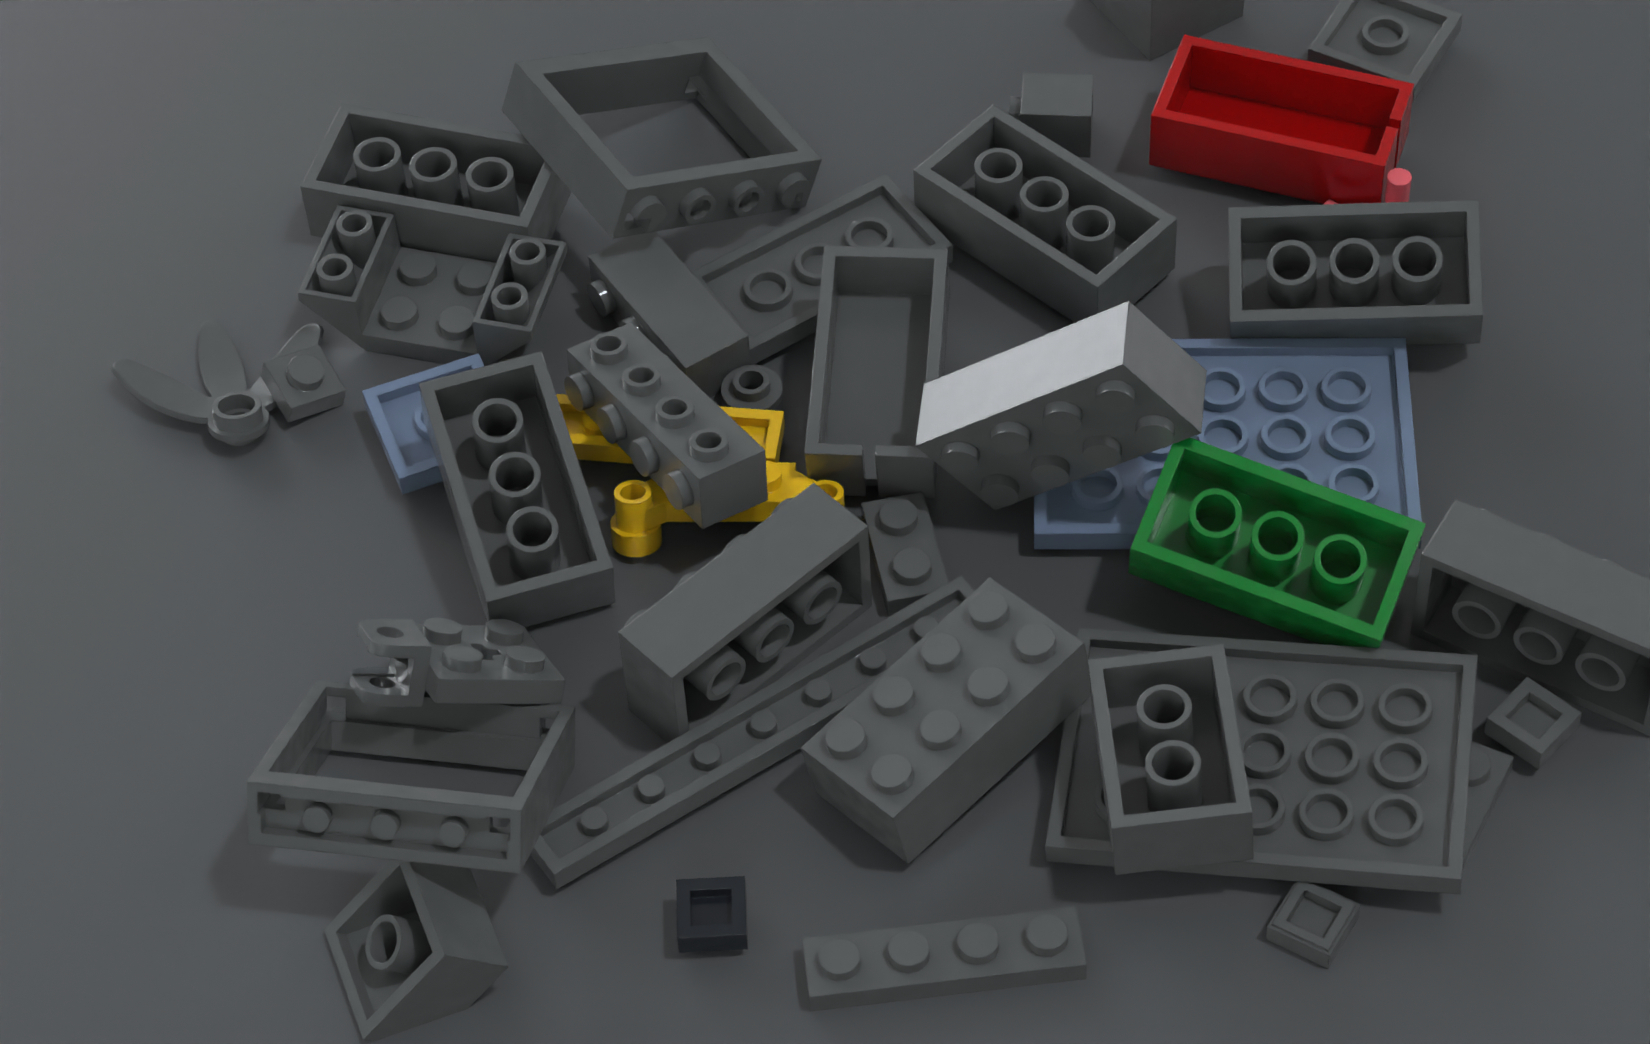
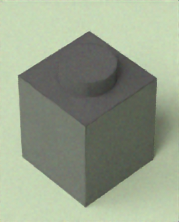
M1023 72L1022 96H1010L1009 115L1077 157H1091L1094 74Z

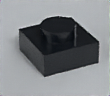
M745 876L676 880L677 941L679 953L748 949Z

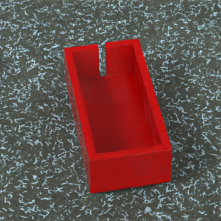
M1184 35L1151 114L1149 165L1322 204L1328 199L1338 204L1384 203L1388 172L1397 168L1409 133L1414 83Z

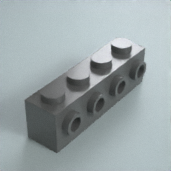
M632 323L598 334L590 340L567 349L569 376L565 378L564 386L573 407L579 412L584 411L599 426L605 439L611 444L616 443L632 459L634 466L642 476H650L665 491L669 502L675 509H683L704 529L768 500L765 450Z

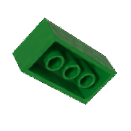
M1187 438L1171 446L1131 545L1128 573L1317 644L1380 648L1417 553L1426 523L1196 439Z

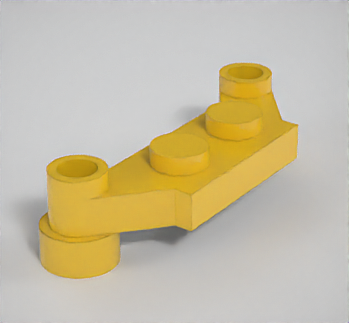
M766 460L768 500L720 522H763L771 516L773 510L783 500L796 497L813 483L845 507L844 489L835 481H815L798 472L796 462H772ZM653 479L646 482L628 480L620 483L614 490L615 514L610 520L611 540L614 550L623 556L644 557L657 551L662 544L661 524L665 522H695L683 509L677 510L671 505L665 491Z

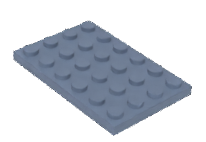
M1406 338L1172 339L1207 370L1202 433L1190 438L1422 522ZM1172 444L1067 483L1061 487L1035 495L1034 549H1130ZM1421 538V541H1420V544H1419L1418 549H1421L1422 538Z

